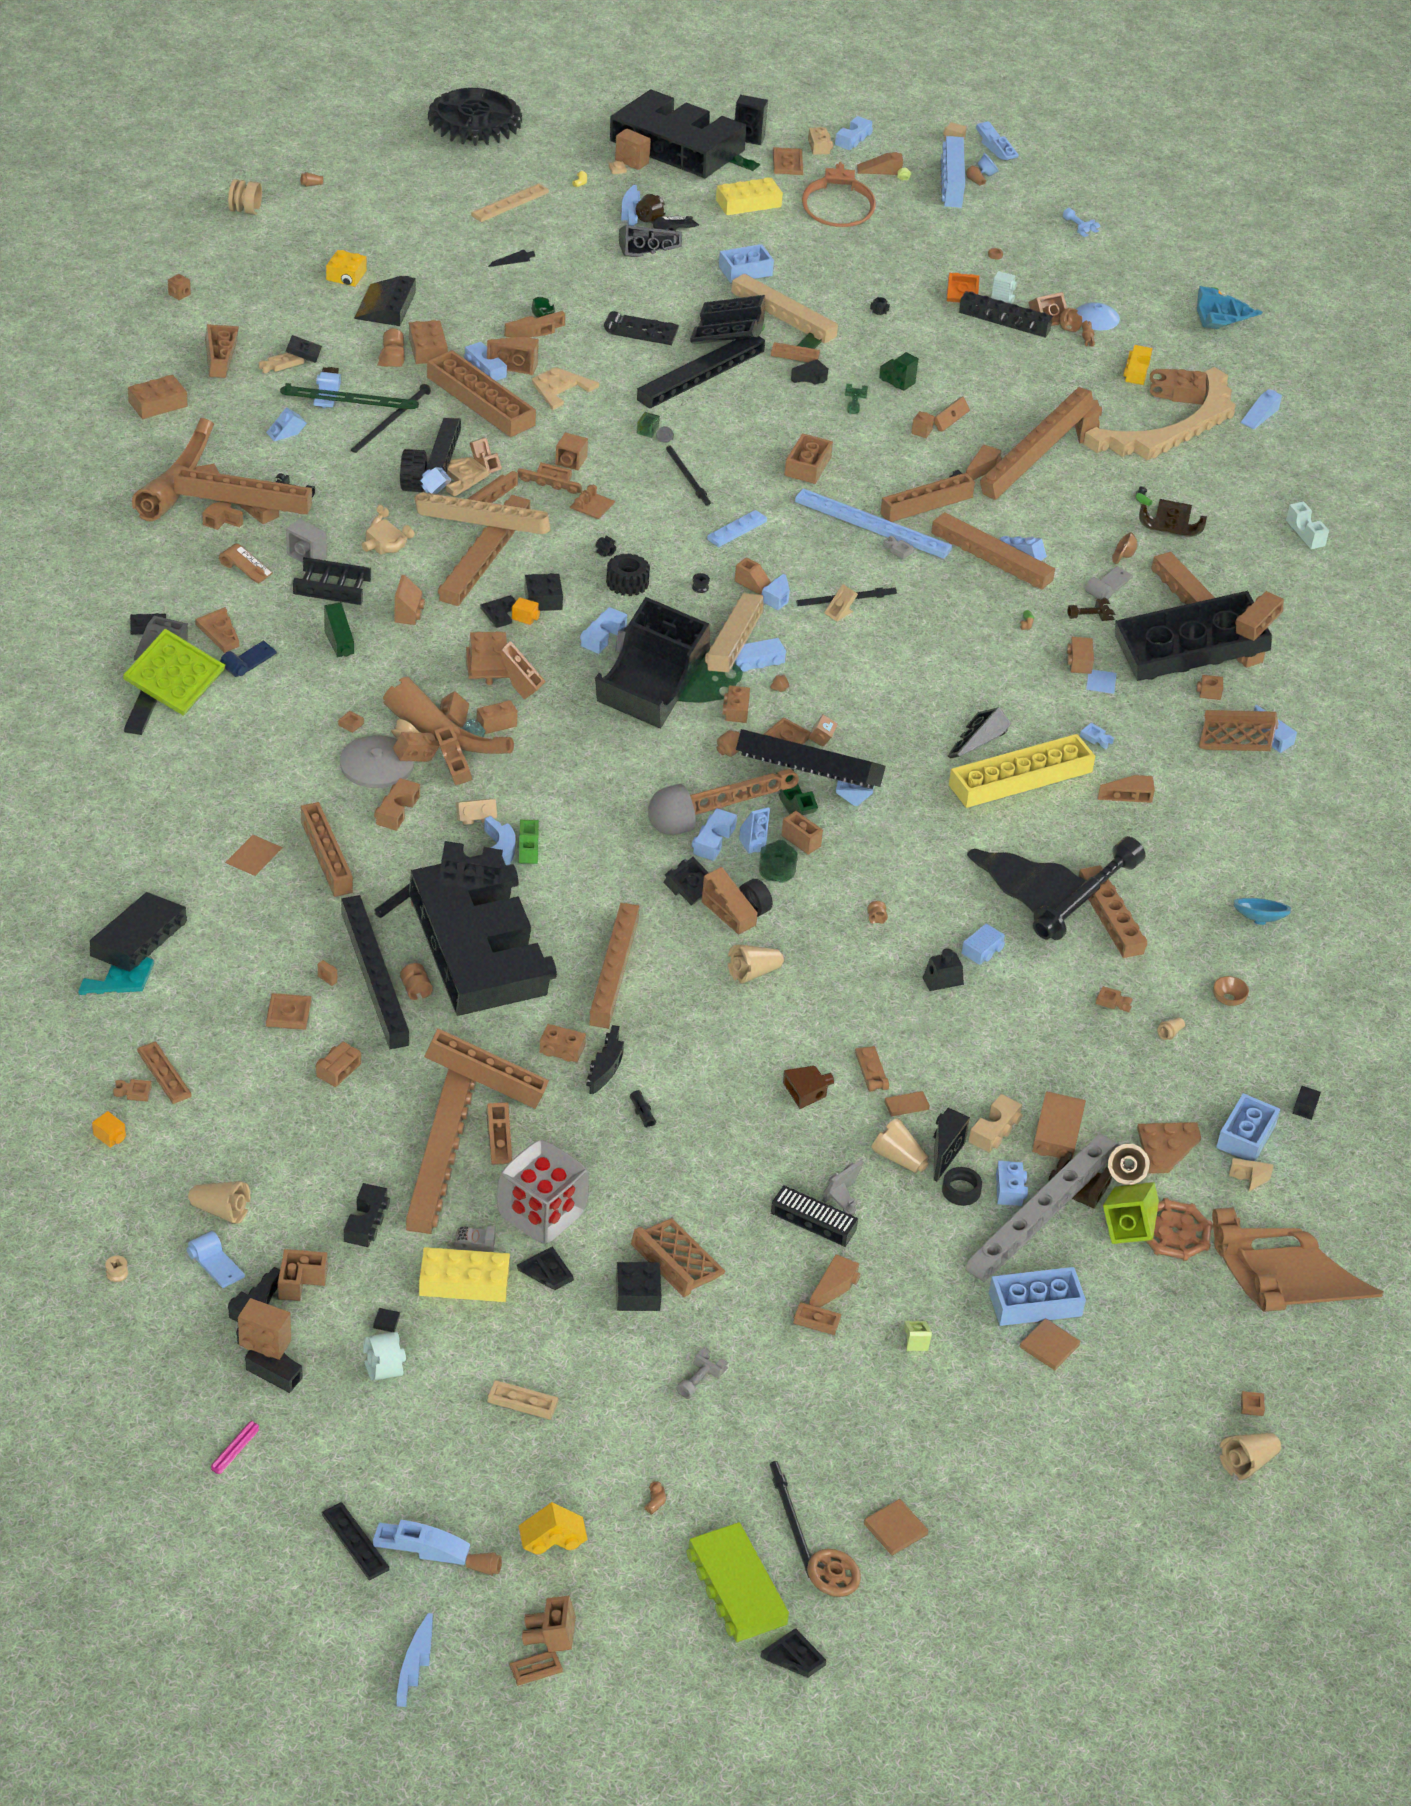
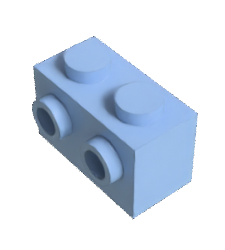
M440 467L427 470L420 480L423 483L421 485L422 488L431 494L439 493L452 481Z
M998 1161L996 1170L997 1204L1022 1206L1023 1199H1027L1028 1187L1024 1186V1183L1027 1181V1171H1023V1162Z

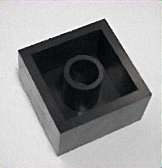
M559 573L525 575L524 591L527 600L539 603V611L563 610V591Z
M617 1262V1311H660L662 1298L660 1262Z

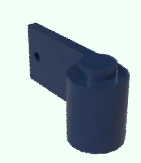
M263 640L239 656L232 651L226 652L221 657L220 662L225 665V669L238 677L243 676L246 672L277 654V651Z

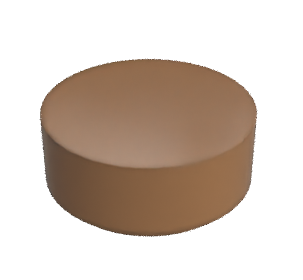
M991 248L988 251V256L991 259L998 260L1003 257V251L999 248Z

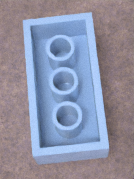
M1074 1267L992 1276L989 1288V1295L999 1326L1043 1321L1045 1318L1047 1320L1081 1317L1086 1302Z

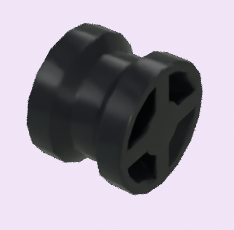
M704 573L695 574L692 579L693 591L697 593L707 592L709 590V576Z

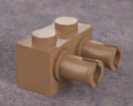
M570 1595L547 1598L545 1612L525 1614L524 1621L527 1630L522 1631L524 1646L544 1643L547 1645L548 1652L572 1649L576 1615ZM543 1627V1628H541V1629L528 1630V1629H531V1628Z

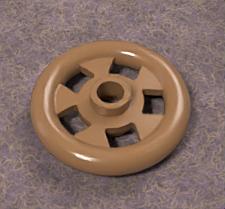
M822 1549L814 1553L809 1559L807 1566L809 1578L821 1592L834 1597H844L852 1594L859 1587L861 1573L856 1562L848 1554L836 1549ZM831 1558L837 1559V1560H839L840 1562H838V1561H831ZM819 1561L825 1564L823 1570L817 1567ZM845 1570H850L852 1577H846ZM824 1576L829 1583L826 1584L820 1577ZM841 1582L845 1584V1587L838 1588L837 1586Z

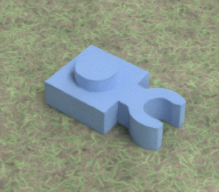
M1093 723L1086 726L1080 733V737L1094 745L1098 742L1104 749H1107L1108 744L1112 745L1114 737L1105 735L1106 731Z

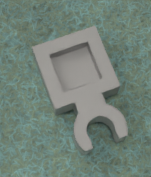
M889 536V541H883V546L890 549L892 554L901 559H905L914 553L913 546L903 540L898 542L893 536Z

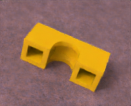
M1134 345L1133 351H1129L1123 375L1126 377L1125 382L1144 385L1153 348Z

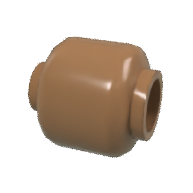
M396 328L388 329L383 334L384 347L391 344L403 347V333Z
M728 730L717 739V751L722 756L726 754L729 757L738 753L739 751L736 750L740 733Z

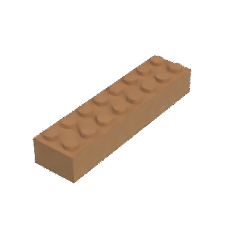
M453 350L427 361V378L510 438L535 426L536 409Z

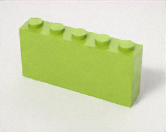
M740 1522L689 1539V1548L686 1550L688 1560L691 1563H695L698 1579L700 1581L704 1580L708 1598L714 1599L717 1615L719 1618H724L726 1632L729 1636L734 1637L736 1643L788 1624L789 1611Z

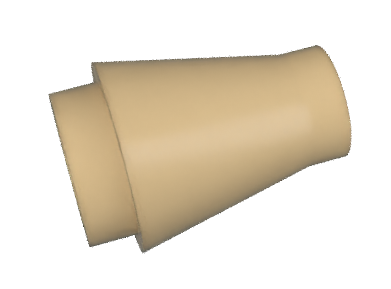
M1180 1017L1161 1022L1157 1029L1158 1035L1164 1040H1171L1185 1027V1022Z

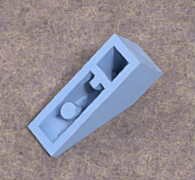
M1270 389L1260 395L1241 423L1252 429L1257 428L1279 410L1282 395Z

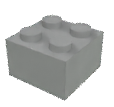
M298 519L286 528L288 556L302 563L303 557L320 560L327 559L325 531L301 519Z

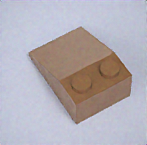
M529 337L489 339L487 341V359L499 358L507 365V371L533 375L538 365L539 339Z

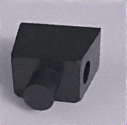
M946 948L942 950L941 955L930 957L922 977L929 992L964 985L963 965L957 953L953 952V950Z

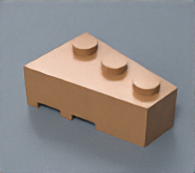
M722 867L704 876L702 903L738 935L756 926L757 911Z

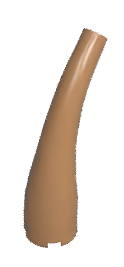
M200 418L188 445L176 462L163 474L134 493L132 506L133 509L136 508L141 519L155 521L175 504L181 494H175L174 476L179 467L195 470L213 429L214 423L212 421Z
M408 676L399 679L401 683L395 688L391 686L383 696L385 700L383 703L396 716L411 723L421 733H432L436 740L435 730L452 724L461 750L485 754H508L514 750V741L511 737L483 738L458 727L437 708L430 698Z

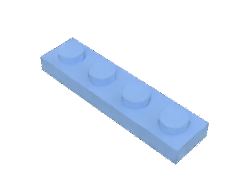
M754 510L707 535V540L717 547H721L767 522V517Z

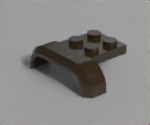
M1159 499L1156 518L1149 515L1147 505L1141 504L1139 512L1140 522L1150 530L1194 537L1202 533L1205 528L1207 516H1200L1197 523L1188 524L1192 509L1190 504Z

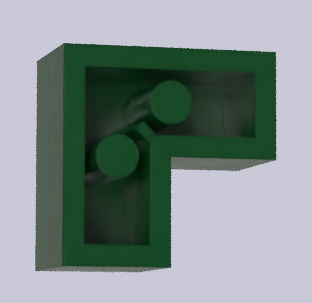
M905 352L895 360L891 359L881 365L879 378L895 388L905 391L916 383L919 358Z

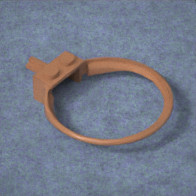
M842 162L836 164V169L826 168L825 176L809 184L802 196L803 207L809 216L822 224L835 227L859 225L872 216L876 207L872 191L855 179V170H845ZM827 183L851 185V191L854 189L869 200L870 210L867 216L860 221L832 223L813 215L808 208L807 199L812 192L822 188L826 189Z

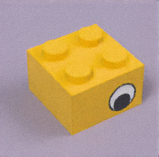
M337 250L326 265V280L356 287L367 271L366 256Z

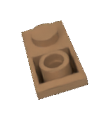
M746 557L736 565L735 582L761 595L763 588L771 584L759 563Z

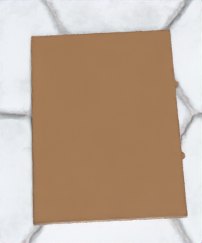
M252 835L225 863L256 876L283 847Z

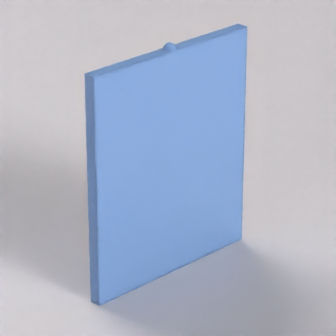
M1092 669V674H1088L1086 690L1114 694L1117 673Z

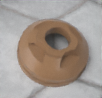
M1223 976L1215 981L1213 994L1222 1004L1236 1006L1246 1001L1249 988L1243 980L1237 977ZM1231 994L1235 997V999H1226L1224 998V995Z

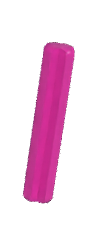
M253 1421L248 1422L211 1464V1470L216 1474H221L257 1434L259 1425Z

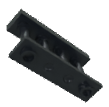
M303 557V571H305L303 579L294 578L293 594L361 605L363 602V589H361L363 581L371 582V568ZM312 573L322 574L319 582L310 580ZM329 576L339 577L337 584L327 583ZM346 578L356 580L354 587L344 586Z

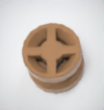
M873 901L868 905V918L872 924H883L887 921L888 915L884 902Z

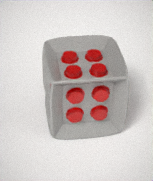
M538 1140L518 1154L501 1172L497 1187L498 1211L509 1223L538 1242L547 1244L559 1236L583 1213L588 1201V1171L578 1160L557 1146L544 1140Z

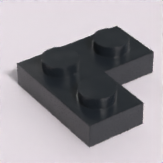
M512 595L480 604V609L493 625L499 628L512 624V619L507 612L512 611V606L516 600Z

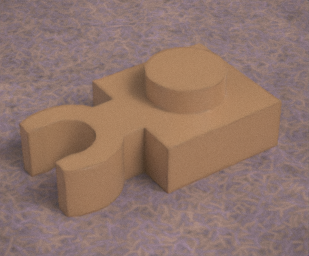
M131 1079L130 1083H126L123 1080L115 1081L114 1096L122 1097L127 1095V1100L148 1102L152 1088L151 1081Z

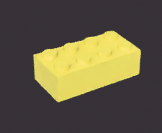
M772 177L758 180L752 179L745 182L739 181L731 184L725 183L718 185L716 189V201L726 215L782 206L783 192Z
M424 1247L419 1279V1296L506 1302L510 1253Z

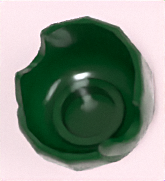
M535 297L533 299L531 310L536 317L539 318L555 313L554 304L551 306L548 298Z

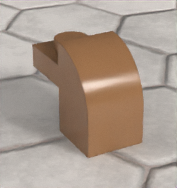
M486 437L470 442L473 459L488 469L489 474L502 469L498 454L491 453Z
M229 502L213 503L202 513L203 525L216 530L224 523L239 528L243 525V512L231 508V503Z

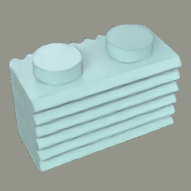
M998 271L994 277L991 298L1013 304L1015 299L1013 291L1017 287L1016 276Z

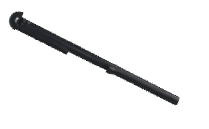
M427 384L420 385V391L409 400L418 401L424 394L429 395L431 392L430 386ZM398 408L352 447L351 451L357 453L407 409Z

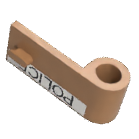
M233 544L219 555L222 565L228 568L236 565L258 584L273 574L244 549L242 545Z

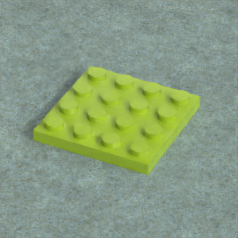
M164 629L123 674V679L184 716L224 671L225 665L169 630Z

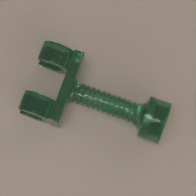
M846 383L845 396L852 397V401L847 406L849 414L859 413L860 404L858 403V398H867L868 386L862 385V389L852 388V384Z

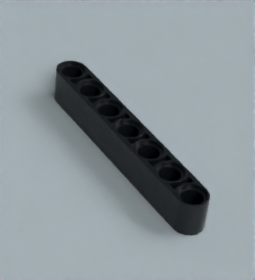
M443 418L426 466V471L440 467L447 473L461 432L460 418Z

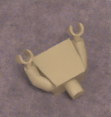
M380 504L377 506L379 514L377 517L375 516L366 531V541L362 543V548L365 552L374 549L380 555L397 553L401 548L405 547L406 539L413 538L415 533L409 525H405L401 532L386 519L381 520L389 515V511Z

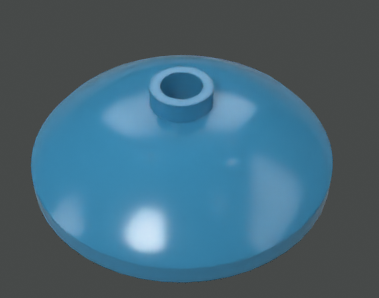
M1239 898L1234 900L1236 910L1246 918L1255 920L1254 923L1259 925L1278 921L1291 913L1290 906L1273 900L1260 898Z

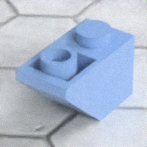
M286 407L266 433L273 441H278L298 435L307 423L299 414Z
M782 574L774 579L771 584L765 586L761 593L763 595V603L776 610L781 609L789 601L790 590L785 574Z

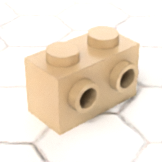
M823 127L809 128L808 141L813 155L830 154V150L833 149V142L830 141V133L827 132V129Z
M496 799L455 802L457 820L463 821V824H474V820L480 819L484 823L485 818L489 816L497 818Z

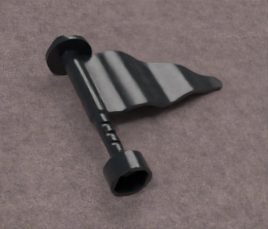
M1126 836L1113 847L1114 859L1088 880L1078 877L1061 864L1037 863L1008 852L990 853L974 848L967 853V856L977 866L989 872L1005 894L1020 900L1034 913L1033 929L1039 937L1045 940L1050 938L1060 940L1066 934L1064 920L1100 889V886L1121 867L1132 870L1145 859L1146 853L1139 841L1133 837Z

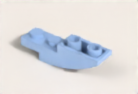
M989 121L976 125L977 131L982 136L981 142L998 158L1002 160L1018 158V153L1005 136L1000 137Z
M637 185L630 187L622 200L621 220H627L628 225L631 226L637 224L636 205L641 200L640 191H637Z
M400 1520L399 1525L379 1523L373 1538L374 1547L419 1553V1559L465 1565L470 1550V1544L455 1535L432 1526L407 1520Z

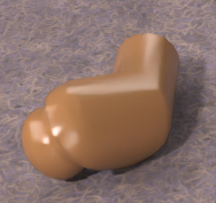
M654 1481L650 1484L652 1500L644 1506L645 1510L651 1515L666 1502L665 1489L659 1481Z

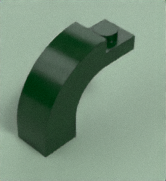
M793 775L787 776L785 781L790 782L793 779ZM798 783L792 788L780 789L779 798L789 815L795 811L801 815L812 814L817 811L818 805L813 791L802 793Z

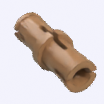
M1086 320L1082 323V337L1085 340V346H1088V343L1089 346H1094V330L1092 329L1091 322Z

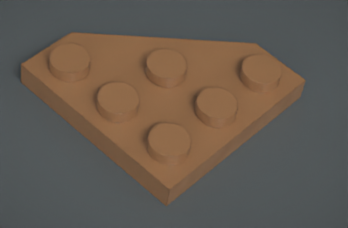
M1197 1122L1137 1125L1142 1149L1145 1150L1150 1161L1149 1174L1169 1173L1201 1141Z

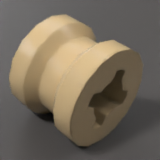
M112 1256L107 1259L105 1263L107 1278L113 1282H120L126 1279L128 1276L126 1259L122 1256Z

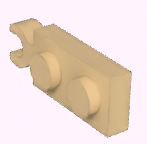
M284 353L270 357L268 361H260L259 369L262 368L263 373H268L272 369L276 372L304 364V359L290 353Z

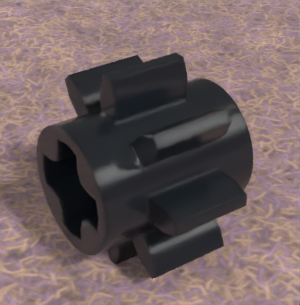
M877 297L871 302L870 309L876 315H883L889 311L890 304H887L888 301L885 298Z
M607 535L605 538L600 537L595 544L597 548L596 553L604 557L612 556L616 551V546L614 545L616 541Z

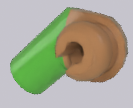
M1026 610L1023 612L1026 621L1020 622V628L1028 631L1032 628L1034 616L1031 611Z

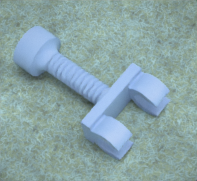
M1067 208L1063 212L1064 219L1067 221L1072 220L1078 224L1077 233L1083 237L1089 236L1085 232L1090 230L1095 233L1099 232L1096 228L1101 226L1094 219L1084 222L1075 215V211L1071 208Z

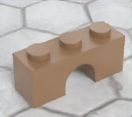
M452 724L435 730L438 744L454 784L459 785L473 780Z
M399 778L397 783L392 785L388 796L384 797L381 806L375 810L376 825L397 831L405 820V807L403 806L413 808L420 798V784Z

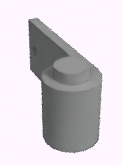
M1116 566L1100 580L1092 577L1088 581L1085 591L1100 600L1103 598L1110 599L1112 594L1127 583L1133 575Z

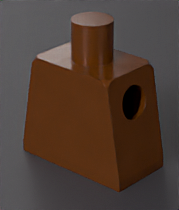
M807 1066L784 1070L783 1084L799 1109H802L825 1098L828 1086L834 1084V1078L831 1073L821 1075L816 1066Z

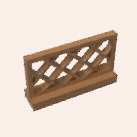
M1205 711V723L1199 748L1205 750L1271 751L1275 730L1278 729L1279 725L1277 712ZM1215 727L1217 729L1211 732L1208 728ZM1226 728H1235L1230 732L1226 730ZM1244 728H1253L1247 733L1243 730ZM1261 729H1270L1265 733L1261 731ZM1222 731L1225 735L1218 739L1215 735ZM1238 732L1243 734L1237 739L1233 737ZM1256 732H1258L1261 735L1256 739H1253L1251 737V735L1255 734ZM1211 737L1215 740L1211 744L1205 743ZM1228 738L1232 740V742L1229 744L1222 743ZM1245 739H1248L1250 741L1248 744L1240 743ZM1264 739L1268 742L1267 745L1258 744Z
M672 1218L645 1230L642 1227L634 1229L631 1245L648 1262H660V1274L683 1297L691 1294L693 1289L713 1281L725 1273V1270ZM671 1226L676 1233L666 1232L664 1229ZM650 1235L659 1236L660 1239L655 1240ZM662 1238L674 1239V1243L664 1242ZM677 1240L686 1241L689 1247L677 1244ZM663 1248L672 1249L673 1254L667 1253ZM676 1250L688 1253L687 1257L676 1255ZM691 1253L700 1254L702 1260L691 1258ZM676 1261L686 1263V1267L680 1266ZM689 1264L701 1266V1270L689 1268ZM704 1266L713 1267L716 1271L713 1273L704 1271ZM689 1274L700 1276V1279L694 1281Z

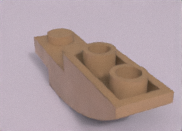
M559 311L536 319L533 316L505 323L504 336L510 338L538 337L555 333V328L565 326V313Z

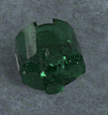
M777 840L763 846L759 859L760 875L767 881L772 880L779 883L794 878L797 870L798 853L785 840Z

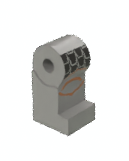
M464 1226L457 1229L454 1244L456 1249L494 1252L495 1226H487L486 1229H472Z

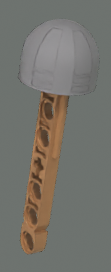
M786 769L779 771L778 774L771 773L689 795L686 787L679 783L662 788L653 795L648 806V816L652 825L664 834L677 835L694 830L696 825L695 815L778 792L780 789L792 788L797 785L799 777L793 770ZM793 775V779L790 782L785 781L787 776ZM776 779V784L769 787V782ZM755 784H759V789L752 792V787ZM724 793L725 798L721 801H717L718 796ZM704 798H708L707 804L701 806V800Z

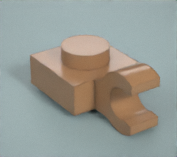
M1103 986L1097 996L1096 1004L1115 1009L1118 1006L1120 1010L1129 1012L1133 999L1121 996V991Z

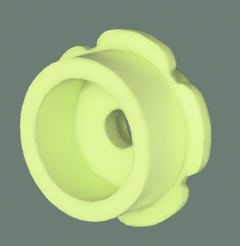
M901 168L897 172V178L901 179V181L909 180L911 172L908 168Z

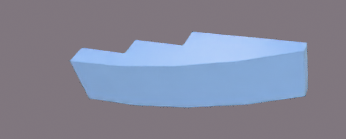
M433 1613L426 1615L406 1652L399 1677L397 1707L407 1706L408 1686H418L419 1667L429 1666Z

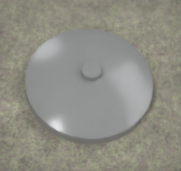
M374 735L362 737L349 743L341 753L340 768L345 777L357 785L368 788H387L396 784L399 778L406 780L413 771L414 761L399 760L393 749L397 739Z

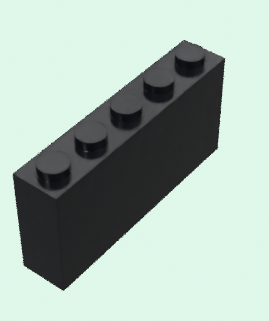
M149 892L144 893L90 939V956L130 972L170 936H173L179 928L186 924V907Z

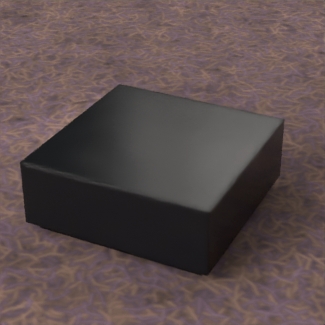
M379 1308L373 1323V1329L395 1332L400 1312Z

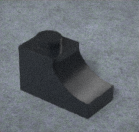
M818 359L792 368L791 381L794 383L810 382L814 385L824 383L828 379L829 368Z

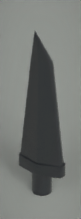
M523 249L492 261L488 267L528 262L531 257H535V252H526Z

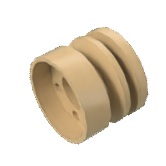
M233 179L228 196L229 210L241 212L244 208L245 213L256 215L257 212L254 209H259L262 201L261 183L250 181L246 185L245 180Z

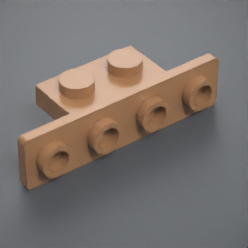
M540 462L537 472L521 468L517 470L519 478L525 482L531 480L535 481L538 485L545 486L547 484L554 489H566L573 494L577 492L582 493L583 491L580 483L570 481L572 476V470Z

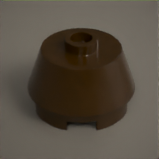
M644 195L636 205L637 217L643 222L654 224L655 219L664 217L666 212L664 213L663 205L665 203L659 195Z

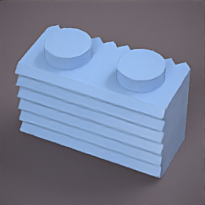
M986 923L963 942L961 954L979 965L984 961L988 962L996 951L1000 952L1003 949L1005 935Z

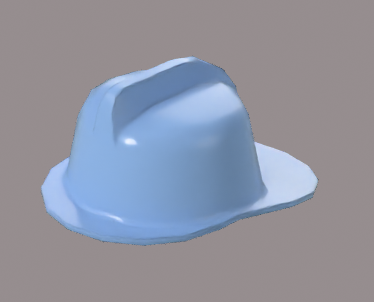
M983 153L978 162L981 173L992 176L999 172L995 163L988 155Z

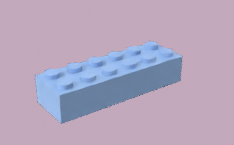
M946 136V142L943 141L942 144L943 154H941L940 160L942 178L941 201L944 202L946 207L962 208L965 189L964 137Z

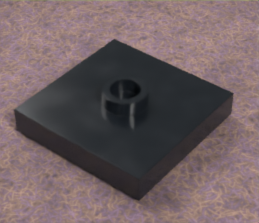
M292 335L285 352L316 363L322 346Z

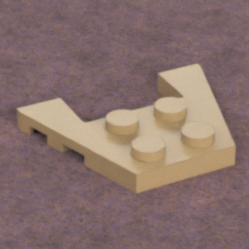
M557 367L532 378L533 385L542 394L552 410L564 405V401L556 395L578 385L587 392H590L599 387V383Z
M472 457L451 460L446 474L455 482L448 484L446 491L453 497L457 496L489 476L488 469Z

